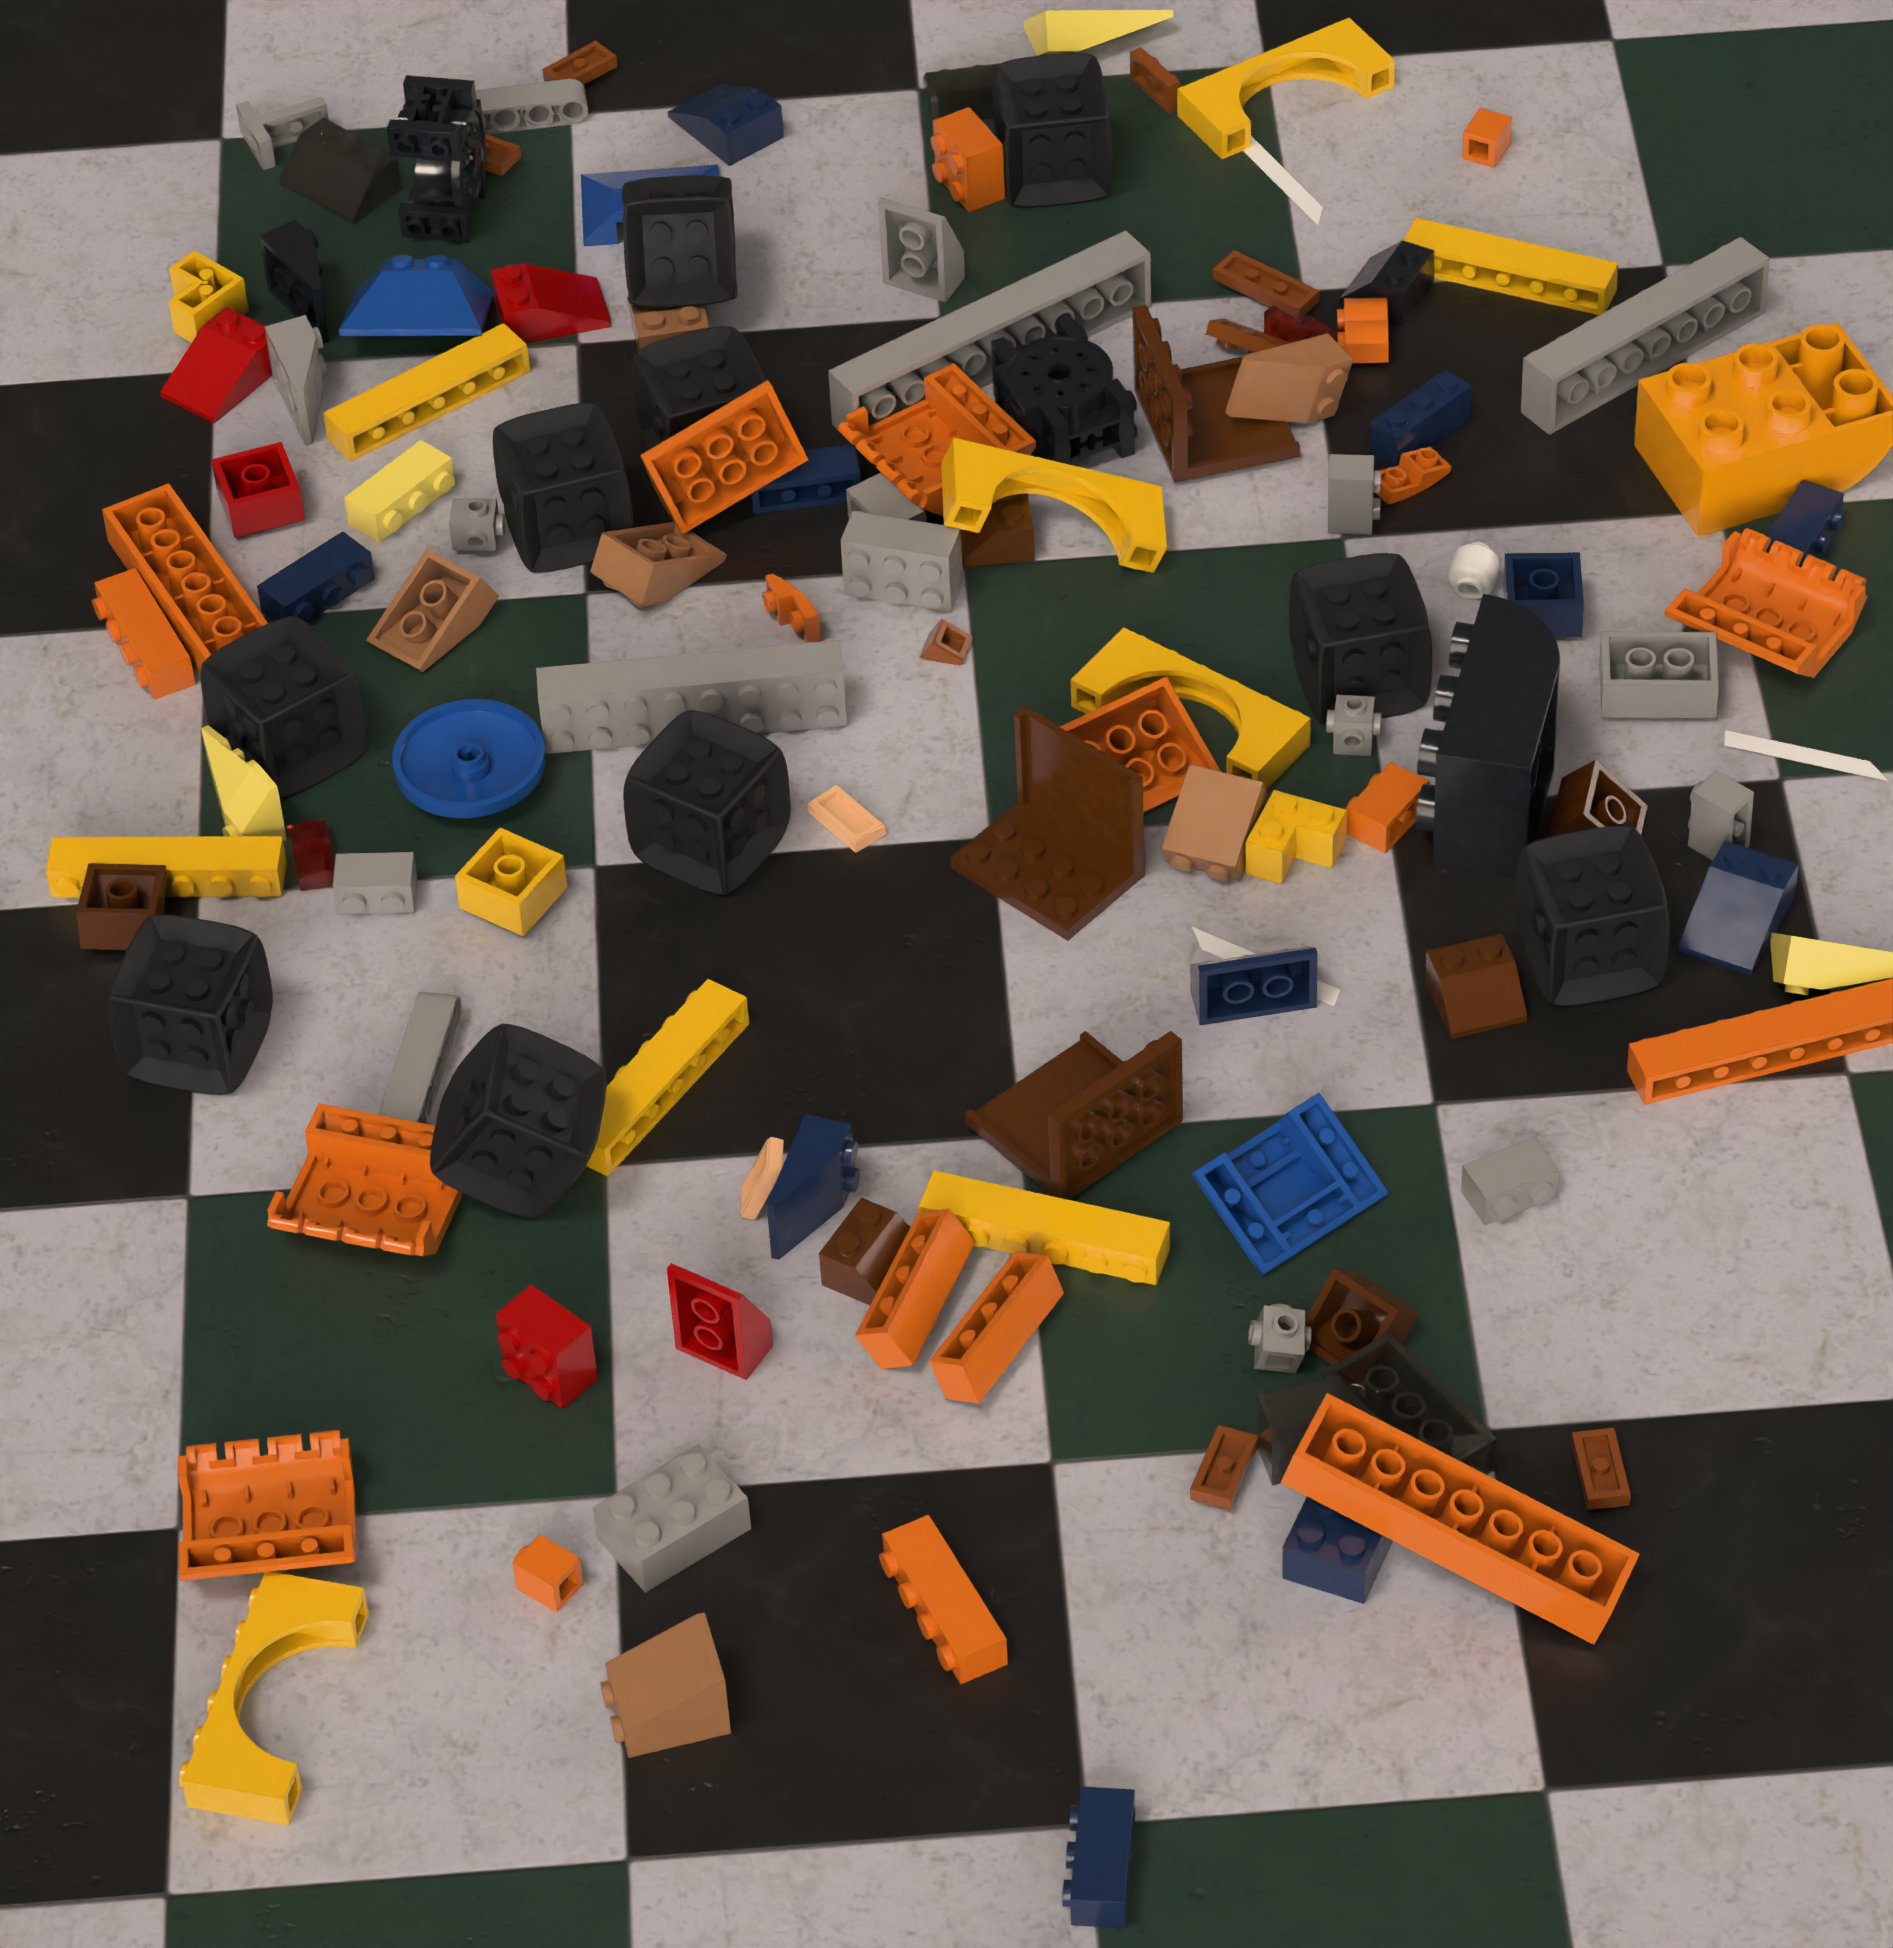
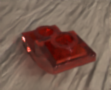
M1275 305L1264 311V333L1292 343L1327 333L1335 340V332L1310 315L1299 322L1292 315L1285 313Z
M325 819L317 821L303 820L298 824L287 826L300 891L333 885L335 862Z

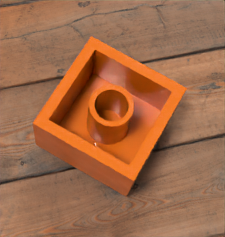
M970 107L933 120L934 136H931V145L935 155V163L932 164L933 174L939 183H943L948 188L954 201L960 202L970 213L1004 200L1003 144Z

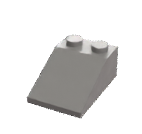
M881 198L878 204L883 284L946 303L965 278L964 250L947 219L935 213Z
M306 315L264 327L273 381L304 445L307 446L313 442L324 395L322 376L327 375V368L322 354L318 352V349L323 348L319 329L317 327L312 328Z

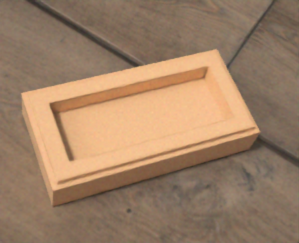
M838 785L807 803L808 813L855 853L886 835L885 825Z
M771 1136L767 1139L742 1183L740 1214L742 1218L755 1221L773 1189L783 1166L784 1140Z

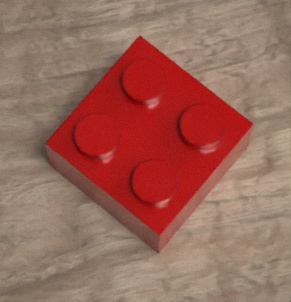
M282 442L211 459L217 494L234 538L305 520L300 487Z
M529 1285L495 1314L503 1369L511 1378L515 1380L521 1379L532 1387L537 1396L542 1400H550L561 1409H564L598 1380L591 1326L533 1285Z

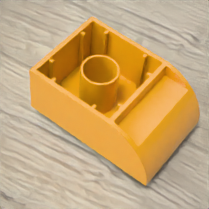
M1838 322L1829 325L1816 324L1807 327L1802 333L1764 344H1746L1738 348L1736 352L1698 363L1677 364L1667 372L1638 380L1634 446L1697 537H1701L1781 513L1802 480L1839 492H1843L1858 483L1882 461L1893 446V395Z

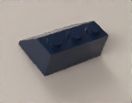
M1305 946L1190 964V992L1199 1025L1317 1008L1318 953L1316 948Z

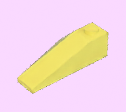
M1045 10L1023 21V26L1036 56L1079 53L1172 18L1173 10Z
M208 725L201 728L206 756L225 827L222 828L223 835L282 836L283 842L286 841L278 786L256 761L251 760L246 763L243 751L239 748L232 750L227 739Z
M1771 932L1770 945L1773 981L1786 984L1785 992L1809 995L1810 988L1824 990L1893 978V952Z

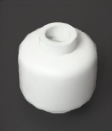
M1473 542L1462 545L1454 552L1448 581L1459 596L1466 599H1479L1483 594H1489L1494 590L1500 568V559L1484 543Z

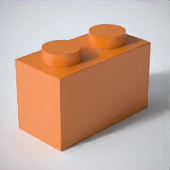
M1390 762L1380 774L1376 773L1373 775L1368 786L1358 797L1354 796L1349 801L1346 807L1347 835L1386 854L1416 822L1420 791L1424 783L1429 784V780Z

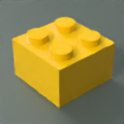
M499 828L455 875L460 909L523 937L568 888L564 855L503 828Z

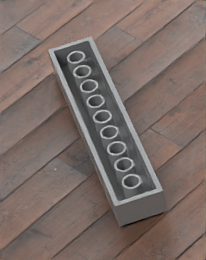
M1125 230L828 370L832 425L838 430L839 425L846 421V414L864 406L868 410V424L870 426L924 400V377L953 363L980 388L993 383L991 341L1005 337L1012 348L1027 344L1032 340L1056 334V319L1066 315H1070L1078 327L1082 326L1087 336L1090 337L1132 317V307L1147 305L1150 308V252Z

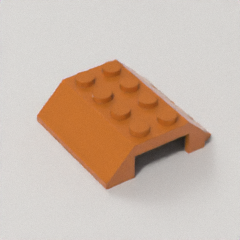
M954 363L924 377V400L870 426L868 424V410L863 406L846 414V421L842 422L838 427V431L851 444L856 445V449L872 464L876 465V468L892 484L897 485L896 488L910 502L918 504L922 509L943 516L941 463L953 438L1026 455H1031L1036 448V440Z
M1746 528L1742 535L1734 531L1723 543L1721 567L1698 593L1684 588L1665 609V616L1701 632H1716V638L1796 674L1814 678L1852 634L1868 597L1866 595V587H1864L1867 579L1841 569L1835 581H1832L1837 566L1809 554L1805 558L1802 567H1800L1799 564L1804 555L1803 551L1776 540L1772 544L1769 553H1767L1766 551L1771 541L1770 537Z
M318 1103L305 1130L308 1150L307 1158L286 1201L283 1192H275L268 1207L269 1218L267 1226H270L272 1229L305 1233V1235L323 1239L342 1240L344 1243L374 1249L382 1248L385 1251L410 1256L434 1255L439 1249L463 1193L443 1183L431 1172L430 1152L435 1125Z
M340 1430L310 1433L311 1450H303L302 1434L267 1437L268 1454L261 1455L259 1438L225 1442L226 1459H218L217 1443L186 1446V1455L178 1456V1479L183 1498V1542H179L180 1581L354 1563L358 1557L355 1486L349 1439H341Z

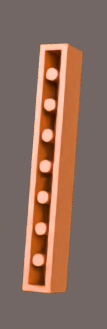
M1893 978L1629 1043L1627 1072L1643 1104L1647 1105L1893 1043Z

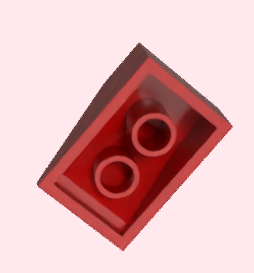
M526 263L490 270L494 303L500 323H504L525 343L611 327L610 317L597 277Z
M225 307L202 326L161 389V397L215 424L272 376L265 325Z
M670 1263L666 1269L676 1349L747 1380L773 1346L770 1319L743 1294Z

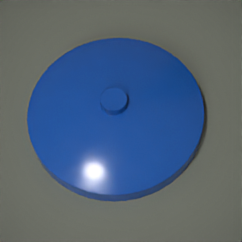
M466 699L436 706L413 719L402 730L395 742L392 752V764L398 788L417 807L443 817L476 818L503 811L527 797L543 776L546 766L544 738L539 727L521 710L497 701Z

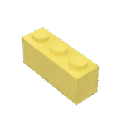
M419 440L344 497L348 525L378 543L382 542L455 485L452 458L426 442Z

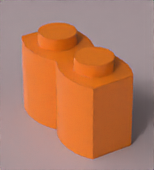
M1387 298L1344 299V309H1337L1338 331L1345 330V332H1338V344L1350 355L1353 363H1389Z

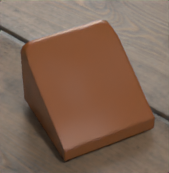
M941 619L929 633L920 657L925 660L961 666L973 637L946 620Z

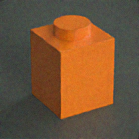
M1479 108L1463 131L1462 159L1494 168L1511 144L1512 117Z
M541 1534L529 1546L521 1548L512 1562L516 1589L555 1612H558L584 1584L580 1557Z

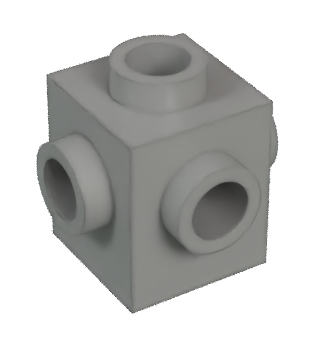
M453 498L449 520L452 549L464 551L497 550L498 537L505 535V515L499 514L497 499Z
M1336 695L1335 710H1328L1326 733H1333V754L1372 756L1373 735L1380 736L1382 713L1374 712L1375 697Z
M1286 1304L1264 1305L1257 1320H1251L1248 1332V1343L1255 1346L1254 1369L1295 1374L1305 1356V1351L1309 1350L1311 1342V1327L1305 1326V1310L1292 1309L1291 1306Z

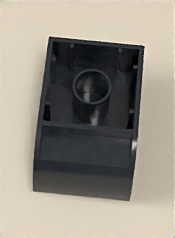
M1483 594L1475 623L1456 622L1449 652V667L1461 669L1459 677L1441 674L1438 680L1433 720L1445 722L1444 729L1425 728L1421 738L1417 774L1435 777V785L1425 783L1422 785L1416 812V830L1434 832V865L1516 878L1521 850L1524 846L1536 840L1555 769L1560 653L1554 635L1538 616L1517 603L1497 596Z

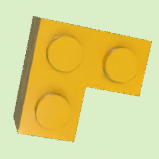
M192 251L169 268L174 297L169 300L173 329L175 334L192 343L202 326L225 307L243 315L249 311L244 278L199 252Z
M1273 790L1245 842L1246 875L1282 884L1296 858L1333 868L1346 844L1347 810Z

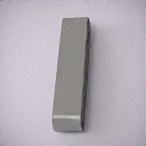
M576 79L475 90L476 99H481L485 134L488 135L572 125L582 122L588 115L585 88Z
M421 991L418 993L379 1115L428 1124L461 1017L460 996Z

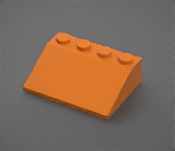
M768 380L640 455L664 508L682 534L808 461L799 439Z
M1167 677L1060 726V728L1075 734L1080 740L1095 749L1105 752L1110 758L1123 766L1135 770L1143 777V813L1179 797L1189 764L1221 772Z

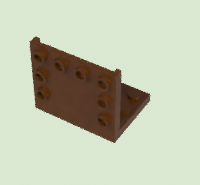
M1147 305L1132 307L1134 391L1174 483L1300 457V444L1298 441H1295L1287 422L1230 417L1225 413L1243 357L1180 369L1178 364H1172V354L1168 341H1162L1161 339L1162 332L1158 318H1152Z
M1023 706L1014 714L1018 802L951 856V868L1068 941L1145 876L1143 777L1135 770L1113 760L1105 752L1097 750L1080 740L1075 734L1067 732L1050 722L1044 715L1037 714Z
M1085 1031L1080 1034V1041L976 1111L972 1109L966 1111L965 1124L1049 1195L1070 1200L1183 1122L1182 1039L1170 1031L1158 1040L1148 1043L1142 1051L1129 1060L1122 1061Z

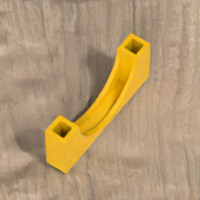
M1347 18L1178 88L1177 116L1221 159H1225L1251 147V120L1243 111V107L1260 90L1288 80L1318 79L1346 86L1367 99L1394 87L1395 60L1354 21Z
M958 438L952 439L942 460L943 517L945 526L980 533L994 502L1015 494H1038L1072 505L1095 521L1112 542L1120 566L1154 573L1167 549L1162 486Z
M1126 628L1120 630L1070 679L1071 707L1088 714L1157 680L1167 677L1178 698L1205 704L1225 716L1234 726L1239 737L1233 749L1226 756V773L1263 782L1266 790L1310 746V717Z
M271 1571L264 1572L259 1587L254 1586L251 1591L247 1618L245 1621H240L237 1626L233 1653L231 1656L227 1655L223 1661L221 1669L222 1681L218 1691L213 1690L209 1696L207 1705L208 1716L204 1726H198L193 1739L194 1751L189 1762L185 1761L180 1770L179 1786L184 1789L188 1807L284 1825L290 1824L302 1792L297 1763L277 1758L254 1744L239 1724L240 1711L254 1683L267 1670L284 1659L317 1648H356L369 1616L364 1588Z

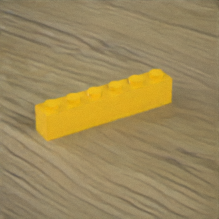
M1416 217L1403 240L1435 250L1434 278L1596 315H1601L1607 311L1617 291L1618 263Z
M502 323L482 333L481 336H476L323 412L327 440L352 462L529 373L530 364L527 344Z
M282 836L52 837L46 875L51 897H80L89 863L166 865V897H282L287 860Z
M707 979L697 991L694 990L689 994L685 1004L674 1015L669 1016L664 1021L662 1028L651 1040H647L642 1044L638 1054L626 1066H622L617 1071L615 1078L606 1087L605 1104L598 1140L589 1158L587 1167L607 1177L617 1168L749 1025L747 997L710 979Z
M933 1170L918 1206L919 1213L950 1208L975 1241V1247H985L1010 1254L1018 1251L1048 1255L1052 1264H1062L1088 1270L1092 1273L1125 1278L1132 1282L1157 1285L1170 1251V1222Z

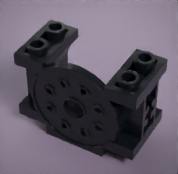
M406 75L403 82L405 96L403 110L399 112V120L390 119L387 126L390 156L416 158L415 176L413 178L414 186L410 190L409 198L404 203H400L398 209L401 236L469 243L472 236L470 211L474 209L478 198H485L488 190L484 164L487 156L481 99H476L475 83L473 80Z
M1070 315L1056 319V334L1032 340L1015 348L1011 347L1005 337L991 341L993 396L995 397V403L1036 440V448L1030 456L1069 464L1110 448H1114L1121 459L1135 454L1134 439L1138 436L1134 423V411L1137 410L1135 396L1132 391L1124 388L1118 378L1113 379V365L1108 354L1101 347L1088 340L1085 329L1082 326L1078 327Z

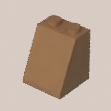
M1189 764L1161 847L1166 862L1172 868L1182 872H1191V869L1206 872L1205 874L1208 877L1225 882L1228 881V878L1240 881L1246 870L1245 842L1269 800L1264 783Z
M705 1612L686 1619L605 1663L608 1681L600 1682L605 1707L614 1706L616 1716L610 1717L615 1743L624 1742L628 1758L731 1734L726 1682Z

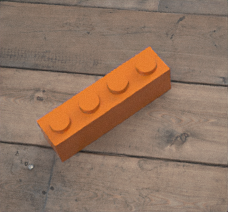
M136 568L94 582L97 598L92 599L96 615L99 620L105 619L107 621L106 628L113 643L119 641L120 652L126 665L132 664L134 666L133 672L139 687H146L155 700L196 685L189 654Z
M950 1208L921 1212L916 1215L855 1334V1337L881 1369L914 1365L975 1244L973 1238Z
M1014 1251L929 1360L945 1399L979 1404L1062 1297L1064 1292L1048 1255Z
M926 1515L883 1533V1552L879 1554L881 1566L889 1578L894 1576L897 1580L899 1594L904 1605L908 1609L913 1607L918 1614L917 1621L923 1636L927 1640L931 1638L937 1645V1655L944 1670H952L959 1683L963 1684L1008 1665L1006 1637L931 1517Z

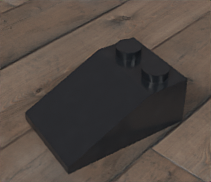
M295 219L259 236L268 290L295 317L306 315L311 327L319 329L322 342L325 344L329 342L320 280L322 268L316 254L318 241L310 229L306 230Z

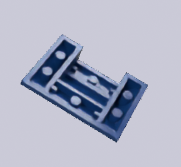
M718 165L581 174L584 246L619 244L618 222H623L624 203L622 200V187L624 183L638 179L665 176H719Z
M408 255L394 256L391 259H387L354 293L339 328V335L481 336L494 301L493 291L457 259H447L444 255H432L426 259H412Z
M1320 1093L1315 1094L1287 1112L1277 1123L1228 1154L1224 1152L1191 1174L1261 1277L1389 1194Z

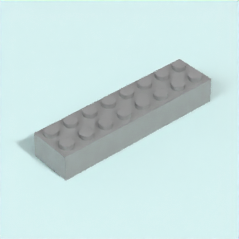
M1739 237L1707 256L1694 261L1691 265L1673 275L1667 276L1664 280L1646 290L1640 291L1637 295L1621 304L1613 306L1610 310L1594 319L1586 321L1583 325L1558 337L1542 348L1531 352L1523 358L1521 413L1550 435L1637 386L1638 380L1662 372L1761 316L1766 310L1770 258L1745 239Z
M840 640L536 668L538 703L546 754L650 744L673 719L688 710L710 713L758 734L847 726Z

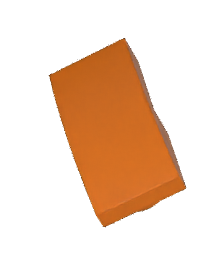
M1430 446L1402 453L1398 466L1379 470L1381 471V492L1376 494L1387 505L1400 502L1424 491L1450 473L1452 466Z
M774 574L766 575V591L762 592V600L767 613H773L780 626L791 624L794 633L800 632L805 643L820 642L819 614L811 602L797 588Z

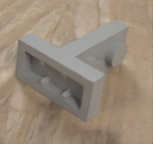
M323 97L257 116L249 101L236 104L240 132L263 170L276 166L274 148L331 131L327 104Z

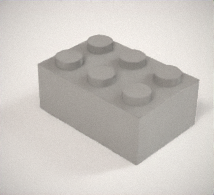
M853 511L840 540L844 595L952 612L963 584L961 529Z
M1601 631L1599 660L1601 717L1716 718L1719 690L1716 632Z
M699 1444L593 1506L597 1539L645 1593L751 1529L748 1497Z

